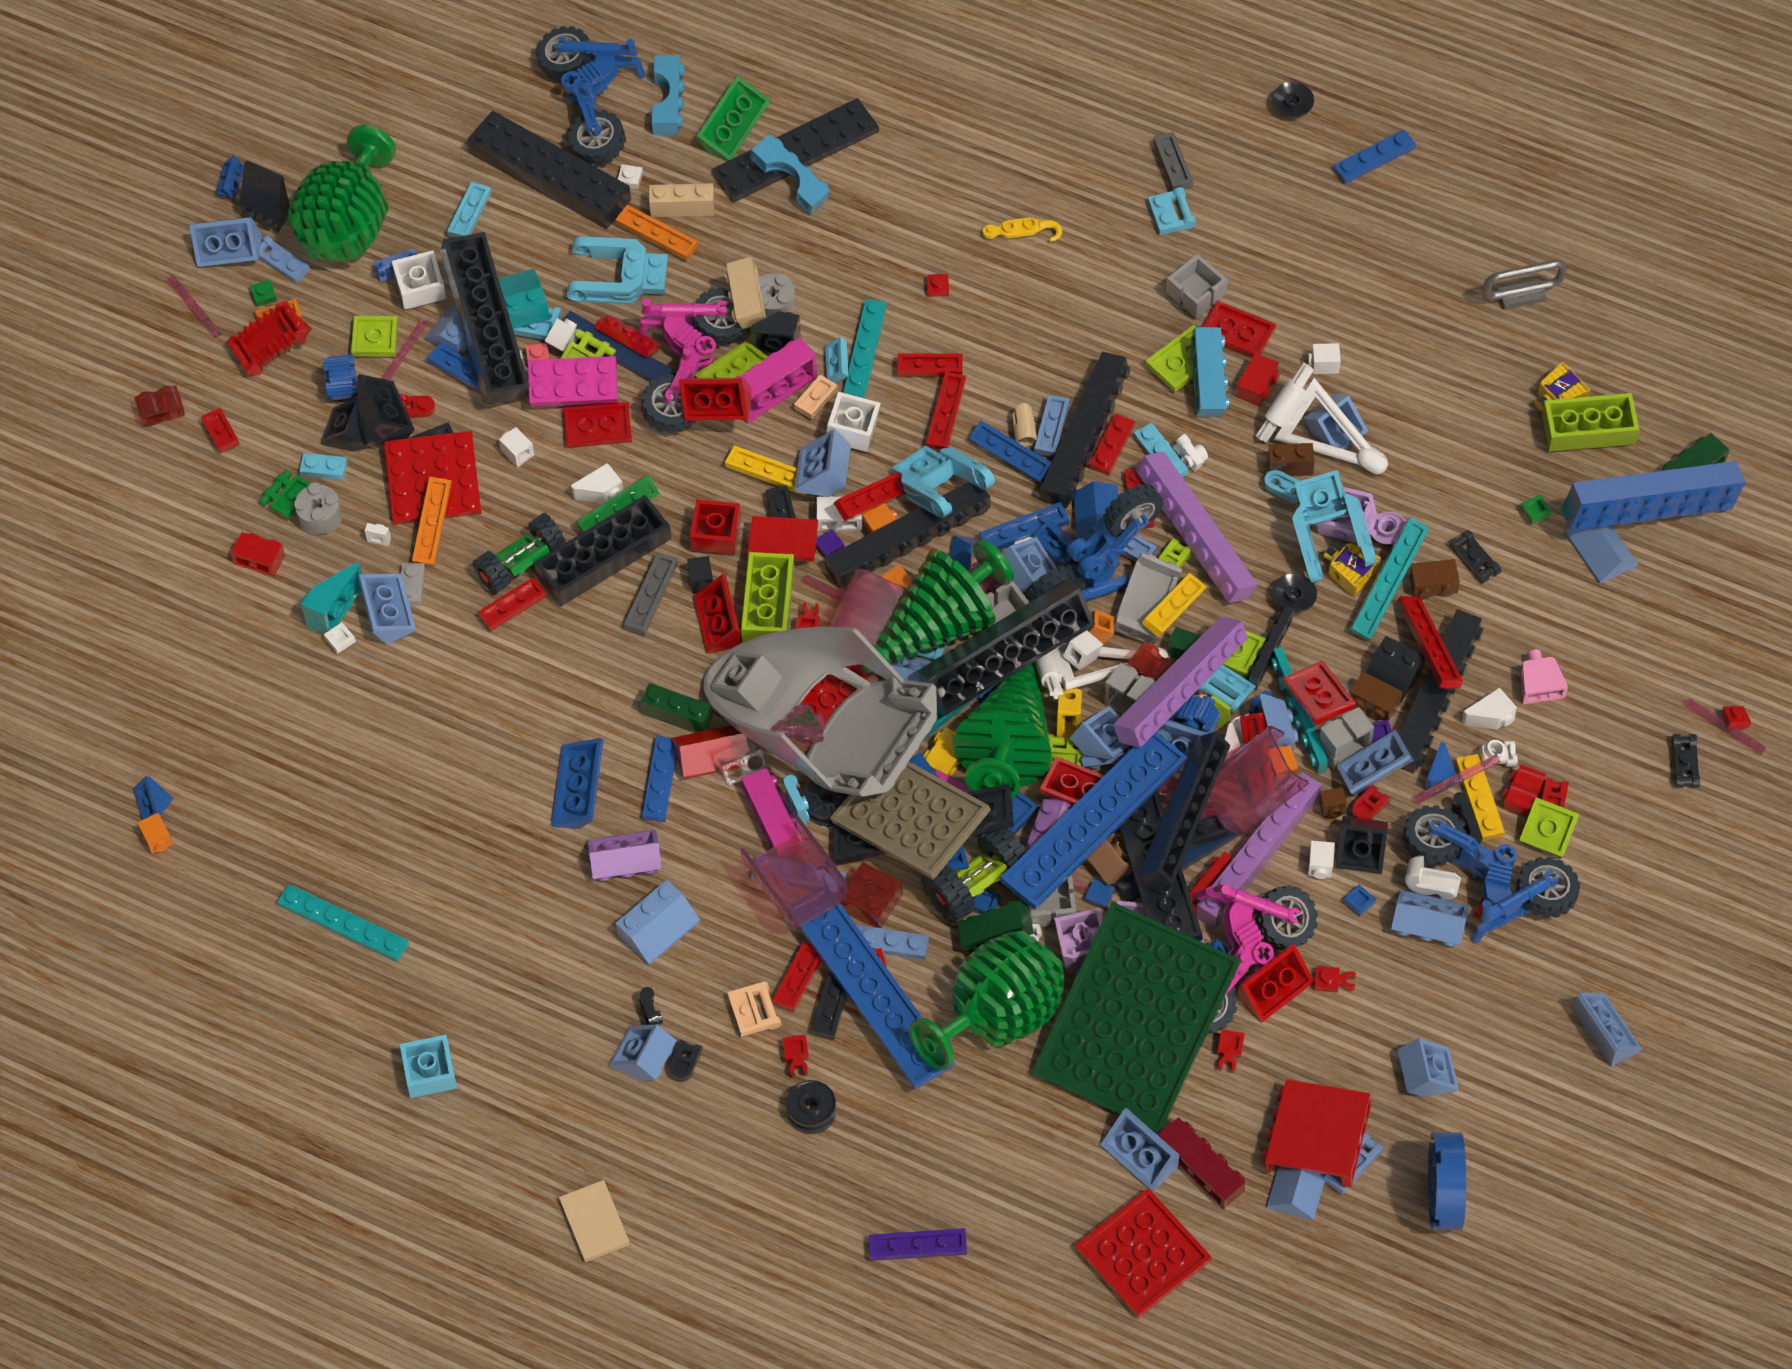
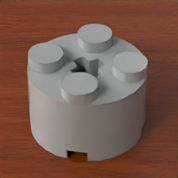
M785 274L759 276L766 317L778 311L793 313L795 310L794 286L788 276Z
M311 483L296 497L294 506L298 522L306 533L313 536H319L322 533L327 535L334 532L341 524L342 511L338 495L332 488L320 485L319 483Z

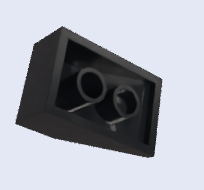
M246 160L239 201L242 217H251L254 222L261 224L264 228L279 232L288 219L287 213L290 208L284 177Z
M359 374L357 376L359 425L366 441L385 444V441L409 438L415 429L394 381Z

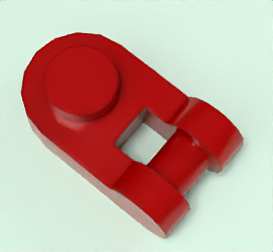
M399 394L409 418H425L435 412V402L430 396ZM407 405H413V409H408Z
M1546 777L1542 800L1564 808L1569 782L1564 780L1557 782L1553 781V778ZM1551 790L1560 791V793L1551 792Z
M1371 785L1354 803L1352 815L1356 818L1373 820L1382 809L1387 807L1391 797L1387 794H1381L1378 791L1379 788Z

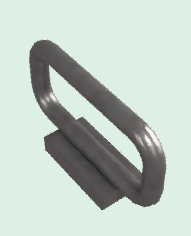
M1551 260L1493 273L1485 279L1482 290L1483 296L1487 300L1500 299L1504 310L1544 302L1546 300L1544 289L1553 288L1564 280L1567 271L1566 263L1562 260ZM1558 268L1557 275L1550 280L1541 282L1540 279L1501 287L1498 288V291L1491 292L1492 285L1499 280Z

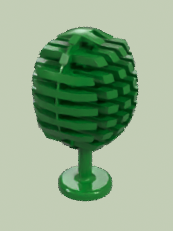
M371 125L353 127L347 136V146L357 161H341L342 163L340 161H331L320 164L313 168L306 175L305 179L303 178L300 187L298 186L287 216L297 241L304 247L308 258L323 261H346L359 257L374 243L383 225L389 206L377 178L372 175L369 165L375 167L385 166L396 155L394 141L383 130Z
M1025 931L1009 932L996 939L989 940L985 945H981L975 952H972L957 971L952 993L953 1012L956 1018L942 1028L926 1018H918L910 1024L909 1035L915 1050L928 1065L937 1070H945L951 1066L954 1060V1052L949 1040L965 1028L971 1034L974 1033L976 1036H980L992 1047L1006 1046L1015 1043L1019 1039L1028 1037L1051 1019L1060 1004L1064 988L1062 961L1054 955L1047 945L1036 941Z

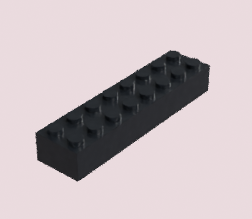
M493 110L467 139L469 153L472 156L606 230L631 201L630 186Z
M485 232L443 239L440 252L484 405L526 398L530 386Z
M1066 580L917 670L921 682L931 683L936 686L937 711L946 716L1094 626L1095 623L1081 589L1071 581Z

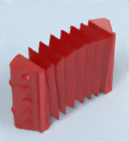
M283 301L275 305V311L269 308V314L263 312V318L256 316V323L249 320V327L243 325L244 332L238 331V337L232 335L226 343L230 347L231 353L236 356L241 367L244 368L248 375H260L263 373L262 365L268 367L267 361L272 362V356L277 358V352L283 354V349L289 351V346L294 349V343L299 345L306 343L308 331L295 314L294 309L291 308L287 301Z

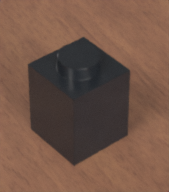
M709 556L687 559L692 593H696L713 581Z

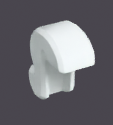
M1416 856L1409 860L1405 875V883L1408 888L1423 895L1439 894V897L1445 900H1452L1457 897L1461 878L1456 873L1424 867V856Z

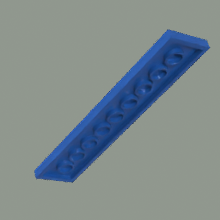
M1157 732L1141 748L1134 746L1001 876L1000 882L1036 910L1186 762L1187 756Z
M827 885L788 907L790 916L914 1090L955 1066L953 1060V1063L947 1069L937 1070L928 1065L917 1053L910 1039L909 1026L916 1019L923 1017Z

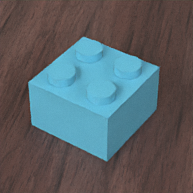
M447 1035L400 1044L410 1098L457 1089Z

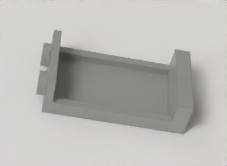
M1141 553L1135 562L1114 619V631L1153 646L1158 637L1146 628L1142 622L1175 588L1182 569L1178 568L1174 563L1161 561L1152 554Z

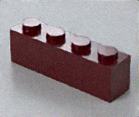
M1178 1117L1158 1134L1163 1141L1179 1154L1178 1165L1223 1210L1244 1192L1246 1182L1243 1175L1229 1167L1225 1157L1221 1154L1217 1155L1211 1149L1210 1143L1195 1133L1193 1126L1189 1122H1184Z

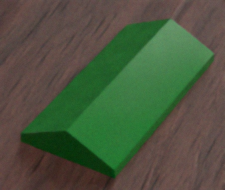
M737 75L697 134L696 139L709 154L725 161L733 159L771 100Z

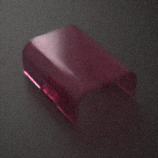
M857 569L853 572L827 627L856 628L872 646L878 645V636L880 633H884V626L887 621H891V615L896 608L898 609V603L902 597H905L904 594L907 589L867 570Z
M1268 726L1224 761L1209 796V800L1222 824L1230 831L1241 836L1309 784L1308 780L1296 775L1288 767L1276 743L1285 734L1274 726Z
M800 817L795 818L797 830L790 839L755 859H752L744 848L740 849L742 861L790 927L802 926L840 904L848 893L846 879Z

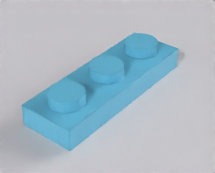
M474 182L470 183L447 230L448 236L458 237L472 234L492 193L491 187Z
M1153 423L1134 432L1135 440L1147 455L1165 452L1182 477L1188 475V468Z

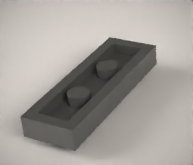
M1171 132L1154 136L1153 142L1172 191L1179 187H1192L1193 179L1175 133Z

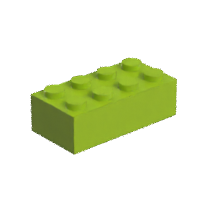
M1632 393L1544 401L1542 419L1549 452L1632 445L1637 442L1639 425Z
M749 552L741 628L743 643L766 634L789 630L795 570L794 554Z

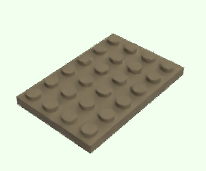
M908 761L906 768L902 770L894 786L888 792L868 796L850 794L830 819L834 824L934 880L991 809L982 801Z

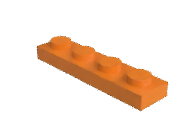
M626 205L615 219L616 225L685 261L698 248L697 240L629 205Z
M429 477L412 558L413 563H424L427 566L435 567L452 485L451 480Z

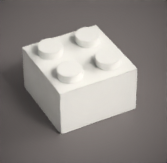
M434 251L392 261L394 276L404 309L446 299L444 283Z
M838 392L826 433L835 429L851 445V448L867 452L878 420L881 403Z

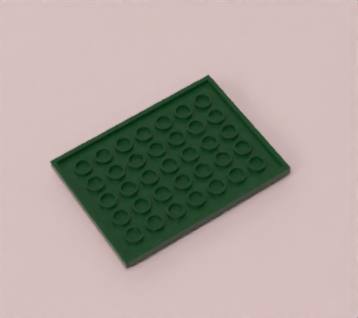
M1112 901L1032 1074L1120 1115L1127 1108L1146 1126L1160 1133L1170 1116L1241 960Z

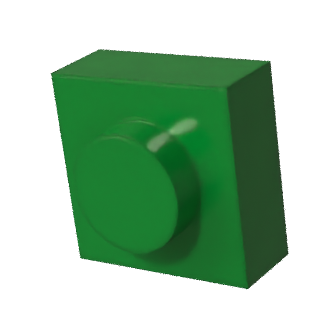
M271 279L250 285L257 307L277 301Z
M1541 494L1521 503V509L1531 524L1543 520L1552 514V510Z

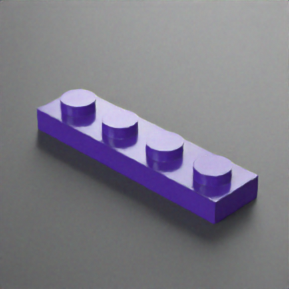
M961 1228L870 1234V1261L966 1255V1230Z

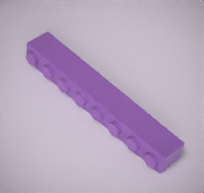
M1159 452L1145 455L1135 471L1144 483L1153 485L1164 503L1161 508L1226 601L1233 603L1249 599L1258 586L1257 582L1166 453Z
M1221 616L1113 724L1119 742L1141 748L1248 639L1243 622Z
M1302 772L1212 886L1215 887L1222 884L1228 885L1233 889L1246 891L1318 800L1321 783ZM1211 897L1202 899L1197 904V918L1213 929H1216L1223 920L1222 914L1227 905Z

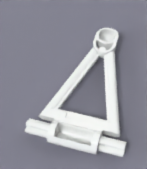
M1303 363L1292 380L1288 379L1265 414L1267 419L1256 436L1261 441L1267 443L1277 426H1280L1282 428L1274 439L1276 441L1286 444L1313 443L1314 452L1358 464L1373 474L1385 472L1388 467L1386 456L1366 442L1318 381L1314 378L1308 388H1304L1314 369L1310 365ZM1315 397H1317L1359 449L1358 453L1291 434Z
M1069 643L1062 644L1035 661L1042 685L1048 689L1050 696H1053L1054 699H1058V695H1063L1060 683H1063L1065 690L1108 679L1118 665L1074 677L1069 661L1063 657ZM1102 647L1098 655L1134 660L1123 664L1143 671H1158L1165 668L1167 663H1169L1167 651L1159 647L1144 648L1140 651ZM1158 661L1164 662L1162 666H1156Z

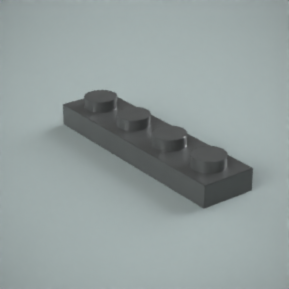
M657 552L624 623V629L646 635L679 564L678 558Z

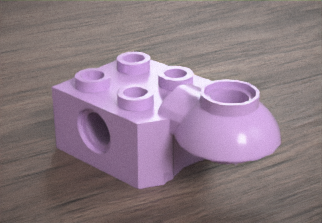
M1343 487L1344 492L1360 500L1370 537L1382 544H1394L1406 523L1405 519L1396 512L1387 511L1377 514L1372 493ZM1349 513L1344 517L1317 524L1320 535L1357 543ZM1387 529H1393L1390 532H1385Z
M1100 908L1054 918L1066 972L1078 975L1103 921Z

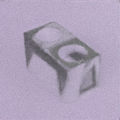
M751 739L725 750L713 758L717 775L728 786L741 781V778L767 768L761 748ZM752 756H759L756 763L750 766L747 765L748 760ZM732 765H739L742 768L727 775V770Z

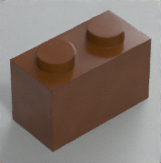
M1313 443L1269 444L1267 456L1268 472L1279 470L1290 476H1313L1315 462Z
M1455 559L1411 563L1409 577L1414 597L1429 598L1431 596H1450L1458 593L1460 580Z
M1362 671L1351 688L1349 695L1356 702V708L1359 707L1377 720H1390L1401 703L1403 691Z

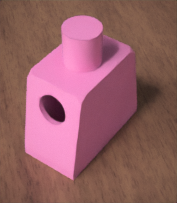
M1538 649L1529 651L1527 654L1529 660L1524 661L1521 667L1523 704L1565 698L1568 686L1555 658H1542L1541 651Z

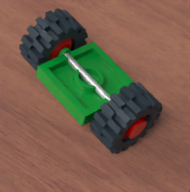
M542 513L528 523L530 533L534 537L526 533L497 554L489 550L473 560L475 571L491 592L496 594L511 584L510 575L507 573L513 576L524 573L526 568L536 560L566 543V539L562 536L563 533L559 530V526L555 524L553 519L551 520L549 515Z

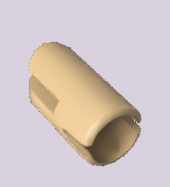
M1021 403L1015 408L1012 415L1015 441L1025 447H1029L1035 444L1037 440L1032 408L1028 404Z

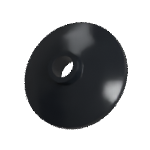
M1288 82L1275 89L1272 103L1276 111L1284 116L1301 117L1313 108L1314 95L1304 84Z
M1286 574L1274 583L1272 595L1280 608L1284 609L1287 605L1294 608V613L1306 611L1314 605L1317 599V589L1315 584L1304 575Z

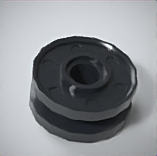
M810 780L803 790V796H805L809 805V809H807L809 820L819 826H833L830 817L850 794L822 788L813 780ZM823 799H830L831 801H830V802H823L822 800H823Z
M816 1080L800 1082L791 1089L787 1096L786 1108L789 1121L796 1130L802 1133L817 1134L824 1132L832 1126L836 1119V1098L832 1089L825 1083ZM809 1105L817 1106L815 1109L806 1108Z

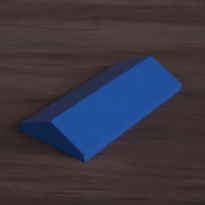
M1093 481L1076 491L1074 503L1077 539L1082 538L1088 541L1092 537L1089 530L1097 527V522L1106 513L1105 509L1111 505L1110 502L1118 498V486L1116 484ZM1117 549L1115 552L1116 556L1124 555V550Z
M602 738L562 745L551 824L553 827L580 829L593 821L604 742Z

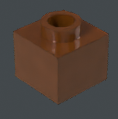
M1343 787L1320 791L1319 804L1322 817L1336 818L1345 814L1347 802Z

